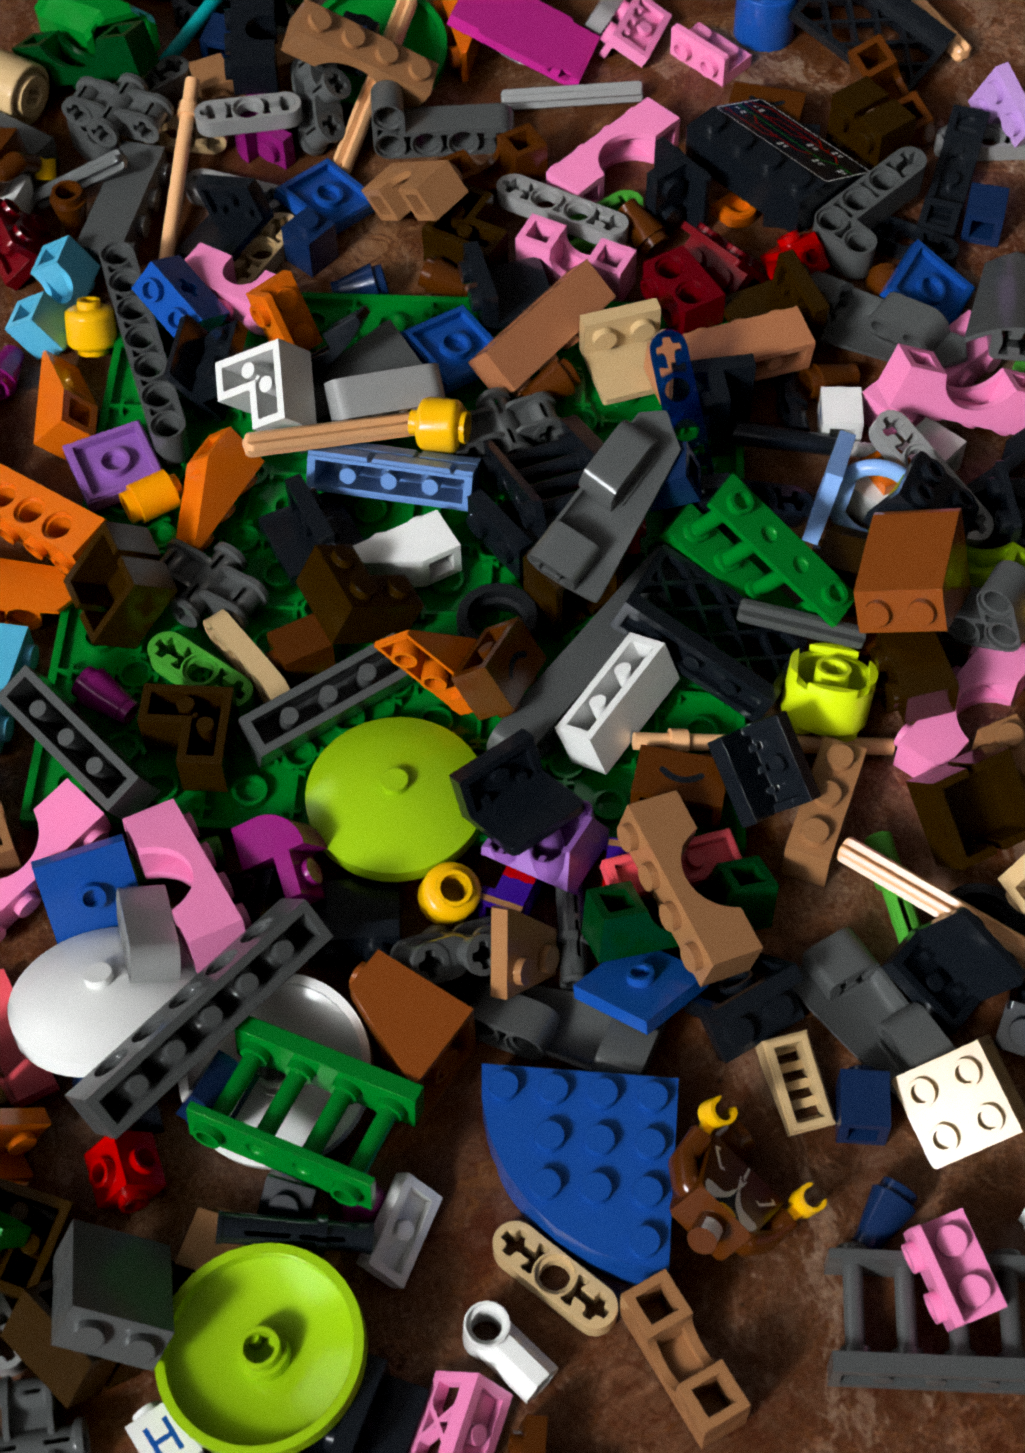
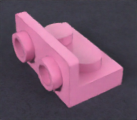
M623 0L612 17L617 23L615 24L611 21L600 37V40L605 44L598 55L604 59L609 51L614 48L642 68L649 59L672 14L652 0H631L630 2Z
M700 22L690 29L685 28L679 23L675 24L671 29L670 54L722 87L751 66L752 55Z
M963 1208L922 1225L913 1226L903 1233L906 1243L901 1244L904 1258L913 1274L921 1273L929 1291L923 1295L926 1307L933 1321L936 1324L943 1322L947 1332L1008 1307Z

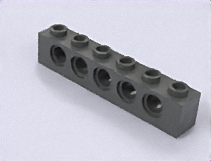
M281 898L64 1096L96 1134L117 1139L334 936L306 899Z

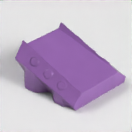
M583 800L585 809L582 814L520 855H509L490 838H487L481 846V854L564 891L578 895V887L602 851L607 852L609 828L595 819L592 805L589 801Z

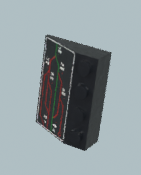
M763 98L713 106L687 125L685 155L697 165L705 168L712 179L789 232L798 230L800 234L814 223L815 213L822 206L870 171Z

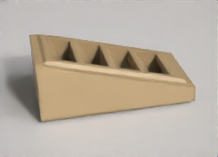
M803 1030L761 1041L755 1048L788 1137L835 1125L836 1120L808 1031ZM795 1052L798 1060L779 1065L777 1056ZM802 1070L805 1078L787 1083L784 1082L783 1074ZM809 1087L812 1096L790 1101L789 1092ZM816 1105L819 1112L818 1115L796 1120L795 1110Z

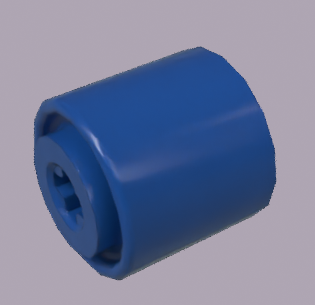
M736 0L733 30L736 40L745 48L757 52H773L787 47L795 38L797 26L788 19V16L799 0Z

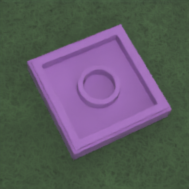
M140 420L62 446L67 462L91 512L121 503L118 494L126 490V485L163 469Z

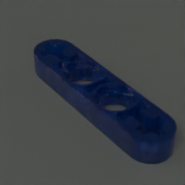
M664 328L653 335L649 344L662 410H667L673 429L682 419H691L697 423L698 434L693 440L687 441L691 449L703 444L704 451H695L700 465L707 466V470L703 471L702 475L714 474V465L686 340L678 330ZM670 337L672 343H680V349L674 351V357L677 366L685 362L686 370L677 369L671 370L664 375L660 374L659 368H668L665 354H657L656 348L662 346V338ZM673 378L685 379L689 384L690 391L687 397L681 401L671 400L665 393L667 383Z

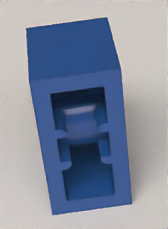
M180 255L151 261L131 288L173 338L182 316L190 315L206 331L210 332L213 328L220 326L230 314L227 308Z

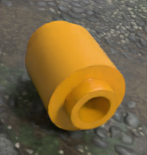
M161 469L126 485V490L118 495L127 517L133 524L139 521L147 523L181 507L180 497L183 494V487L174 473L168 475L164 469Z

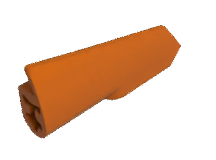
M0 558V623L28 626L29 630H35L42 626L45 613H61L73 603L63 581L66 575L56 566Z

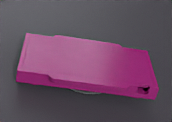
M458 0L447 22L448 26L497 50L507 59L526 65L563 85L579 84L601 37L574 23L570 16L539 0Z

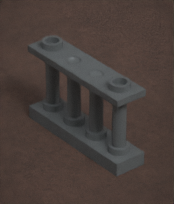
M858 1242L841 1243L836 1248H829L824 1262V1275H842L845 1345L841 1346L840 1350H832L827 1364V1386L1025 1395V1352L1023 1349L1018 1282L1025 1283V1255H1021L1019 1250L1011 1248L996 1249L991 1251L990 1254H984L1008 1307L999 1310L1002 1352L998 1353L997 1357L977 1356V1352L971 1349L969 1324L949 1332L950 1350L945 1351V1355L924 1354V1350L918 1347L915 1278L923 1277L920 1272L912 1273L902 1250L867 1249L865 1244ZM863 1276L894 1277L897 1348H894L892 1353L871 1352V1347L866 1345Z

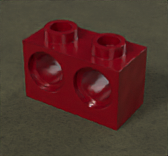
M684 245L643 262V280L640 282L642 294L646 300L657 298L663 320L667 326L673 327L681 335L698 328L713 327L723 322L726 294Z

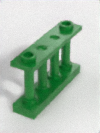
M734 473L725 480L706 506L710 511L703 515L692 503L686 504L660 534V537L673 550L743 597L806 613H817L831 628L837 626L855 601L854 591ZM724 523L742 541L734 545L717 527ZM755 553L773 571L765 575L747 557ZM786 583L803 601L795 604L778 587ZM769 638L770 643L780 653L791 648L778 638Z
M249 1015L234 1029L237 1054L242 1059L212 1109L190 1101L186 1114L189 1133L206 1147L216 1149L220 1146L329 1192L341 1204L351 1207L360 1205L372 1210L376 1203L375 1177L368 1175V1172L394 1123L404 1122L413 1127L418 1123L424 1111V1086ZM267 1066L286 1074V1078L257 1128L231 1118L233 1111L258 1069ZM311 1084L330 1092L331 1096L305 1143L300 1147L277 1137L276 1134L302 1088ZM357 1103L376 1111L377 1114L349 1166H346L321 1154L348 1105Z

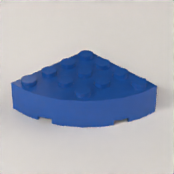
M482 1063V1111L488 1147L505 1191L527 1222L573 1260L577 1258L588 1266L601 1270L602 1275L625 1284L637 1285L665 1268L669 1273L672 1222L669 1207L673 1190L668 1162L670 1156L675 1151L679 1078Z

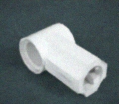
M487 1300L477 1302L465 1314L462 1339L469 1355L477 1360H482L526 1404L536 1398L547 1387L559 1368L510 1321L508 1313L498 1303ZM487 1321L495 1324L500 1330V1334L493 1340L484 1341L477 1338L472 1329L479 1322Z

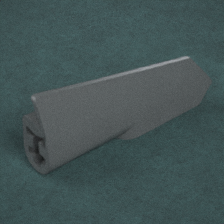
M1014 252L984 264L964 343L987 336L988 352L991 358L1025 361V338L1022 339L1023 334H1025V254ZM1002 331H1005V338H1003Z
M819 270L811 274V278L817 288L826 294L830 303V312L827 316L822 337L816 339V341L886 362L891 358L898 343L933 351L943 368L968 361L967 342L964 343L965 337L951 332L947 319L934 307L896 292H890L885 299L855 288L852 283Z
M667 410L638 412L632 422L623 420L614 429L583 471L578 484L579 489L527 555L528 561L542 574L594 603L600 601L681 453V448Z
M846 927L833 933L804 952L802 965L798 966L803 981L792 987L797 998L863 1065L872 1066L877 1071H890V1093L899 1102L900 1100L891 1082L894 1077L956 1049L922 1005L915 1001L910 1004L852 927Z
M472 975L456 986L446 990V992L474 1009L477 1041L527 1060L538 1061L545 1056L582 1071L646 1076L668 1021L667 1019L649 1035H646L575 999L574 992L541 985H535L508 1000L491 997L490 975Z

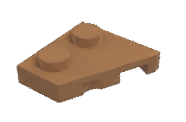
M497 905L491 907V997L508 1000L556 974L560 958L559 949L556 946L557 929L512 908Z

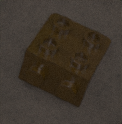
M791 249L779 253L773 280L727 294L723 315L727 322L730 323L738 318L746 319L766 314L775 309L783 310L798 306L813 338L816 340L822 337L827 316L830 312V303L826 294L819 291L812 280L808 266L805 263H801L794 250Z

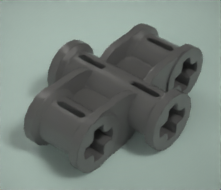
M295 58L290 64L292 89L301 99L303 119L294 128L297 129L298 141L302 149L309 155L319 156L326 151L329 143H336L345 135L343 111L339 101L346 99L350 95L351 84L346 74L337 69V63H324L314 67Z
M127 72L121 74L117 80V86L108 81L83 76L76 83V91L73 96L67 97L62 104V111L66 118L73 124L87 127V132L92 140L104 147L115 146L119 140V134L144 143L152 144L157 142L161 136V127L164 123L170 122L175 111L167 98L158 93L149 92V88L142 78Z
M495 387L484 391L476 399V410L470 411L472 423L469 441L467 444H462L459 450L454 452V455L474 458L485 457L483 441L489 439L495 443L504 455L558 440V436L563 434L562 418L558 416L555 410L556 401L554 396L550 392L542 391L511 401L510 394L505 388Z
M171 539L166 545L167 551L159 559V561L165 562L178 589L166 608L175 620L188 628H196L200 624V616L203 612L212 616L221 609H224L244 631L248 627V619L259 606L266 605L270 600L269 592L265 586L254 577L243 573L248 566L246 558L237 548L229 543H217L213 548L214 554L210 558L182 540Z
M491 915L462 922L456 925L453 930L441 924L431 925L421 934L397 941L392 947L389 956L435 985L457 979L464 975L467 970L477 976L491 975Z
M11 1376L1 1377L0 1407L3 1435L0 1436V1453H91L86 1418L84 1416L76 1417L73 1424L61 1425L62 1403L38 1377L13 1380Z

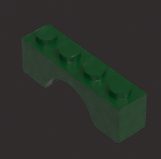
M144 20L115 23L95 39V54L83 52L73 46L60 30L32 33L12 48L14 54L45 67L49 76V91L59 89L64 85H72V88L76 89V83L83 76L115 83L121 74L127 72L138 75L144 80L149 76L148 71L160 62Z
M759 855L717 863L708 878L695 889L700 895L714 903L730 907H741L754 931L772 927L779 884ZM631 881L586 889L581 932L599 963L679 947L673 934L663 927L656 902L641 897Z

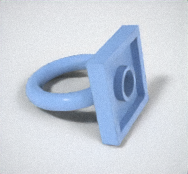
M840 430L818 488L802 540L818 545L829 516L833 524L868 532V529L856 524L846 512L856 481L867 476H882L898 482L902 475L905 474L907 468L883 459H866L847 466L856 435Z

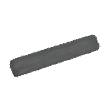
M115 149L36 188L32 196L33 201L37 203L40 209L45 210L51 207L49 202L51 190L58 182L64 180L76 181L86 190L127 170L128 157L124 155L121 149Z
M748 598L740 601L737 611V620L739 622L827 643L839 644L852 649H862L866 640L867 633H859L857 624L840 621L837 626L831 628L819 615Z

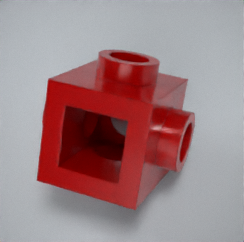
M798 230L790 231L776 239L778 243L776 247L760 255L770 280H773L779 253L791 249L794 250L801 263H805L808 266L811 274L818 270L824 271L830 267L826 258L825 247L818 239L815 231L799 234Z
M125 1131L117 1139L105 1136L84 1154L89 1172V1181L93 1188L98 1209H120L122 1213H134L146 1208L150 1204L149 1200L167 1186L152 1132Z

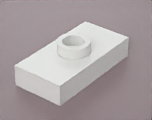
M409 1172L396 1173L374 1222L371 1255L360 1253L356 1264L390 1288L404 1289L443 1197Z

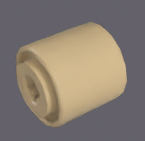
M0 48V112L30 125L38 119L47 103L50 89L48 73L45 67Z

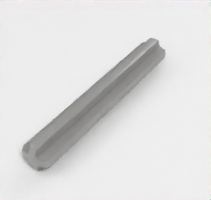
M639 80L512 88L501 91V103L510 106L513 111L640 103L643 98V87Z

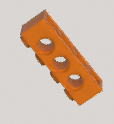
M0 463V536L10 544L14 545L16 542L23 544L26 550L39 560H42L44 557L50 559L61 572L68 575L106 519Z

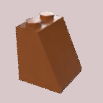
M962 508L875 512L871 520L853 592L859 633L948 631L971 591Z
M378 949L368 962L364 960L359 963L350 977L349 988L352 1005L367 1030L373 1055L381 1068L424 1086V1111L418 1121L421 1124L477 1050L474 1009Z

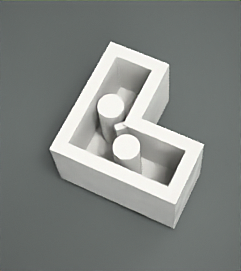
M278 338L215 363L218 402L250 413L253 430L263 431L317 424L310 351Z

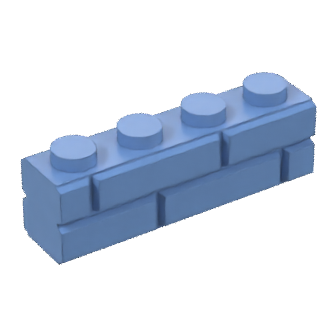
M370 443L308 450L306 484L308 488L315 487L317 491L468 512L467 496L479 490L481 458L429 451L418 453L415 449Z

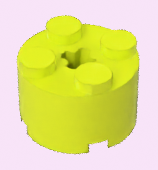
M810 644L809 650L800 654L799 648L795 650L790 656L780 702L782 712H787L795 733L833 736L835 739L844 742L855 740L858 732L865 727L868 721L879 675L876 665L869 660L867 666L858 660L860 652L839 644Z

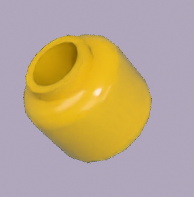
M80 297L76 300L77 304L69 307L64 314L67 344L73 350L78 351V355L82 357L93 358L107 355L109 349L114 346L117 337L114 309L107 304L101 303L99 297Z
M426 397L421 400L417 410L410 411L408 432L410 435H415L416 443L421 450L454 453L459 450L462 444H467L469 441L472 423L471 412L465 410L464 405L458 399Z
M449 861L440 863L428 871L419 885L417 900L420 910L428 920L435 924L450 927L464 922L473 914L480 903L482 890L479 879L472 869L462 863Z

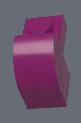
M248 111L242 113L240 116L253 117L258 113L254 111ZM286 129L235 135L238 154L247 163L252 162L259 155L264 160L287 170L296 162L293 135L286 131Z
M266 814L252 818L231 829L243 872L250 873L254 870L274 867L277 869L285 898L306 899L310 905L325 898L321 886L323 880L322 872L318 863L313 859V855L328 848L323 837L315 828L304 822Z

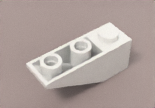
M438 510L423 516L413 517L400 526L386 532L376 533L369 539L353 545L370 575L406 574L413 587H426L462 571L461 544Z

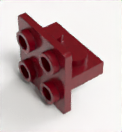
M0 198V275L6 286L17 291L27 279L32 277L30 272L42 246L53 242L49 233L50 226L42 217L37 214L31 216L22 211L12 200L8 198L2 200Z
M686 221L682 224L681 228L691 234L684 246L726 295L747 288L753 278L760 283H764L768 279L758 271L762 265L702 222L696 228Z

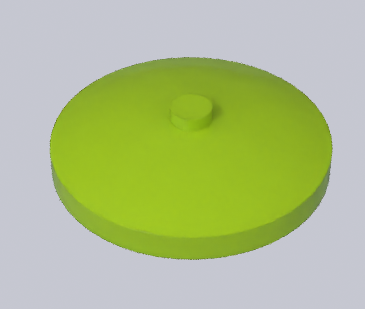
M387 717L362 723L334 739L315 761L310 771L305 791V805L309 825L315 828L323 837L328 848L323 850V852L337 865L355 875L382 882H406L424 878L428 871L436 865L449 861L456 862L473 845L481 832L462 817L449 778L450 774L474 760L477 756L469 745L455 733L430 721L412 717Z
M258 1243L238 1247L204 1264L183 1283L174 1295L175 1333L155 1367V1377L160 1396L170 1416L193 1441L212 1453H298L320 1440L332 1430L351 1406L362 1383L367 1363L368 1336L366 1323L358 1300L345 1279L334 1267L318 1255L305 1249L282 1243Z

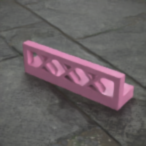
M436 1370L428 1392L427 1402L408 1453H428L430 1446L439 1438L441 1444L438 1453H495L513 1394L480 1373ZM449 1388H459L455 1403L444 1412L443 1406Z

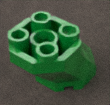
M39 0L34 6L40 32L60 30L73 46L83 52L95 54V39L115 23L140 20L145 22L155 51L157 52L160 48L157 26L153 16L124 1Z

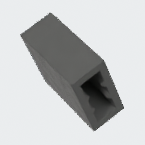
M73 1219L53 1257L51 1345L153 1371L175 1333L171 1246Z

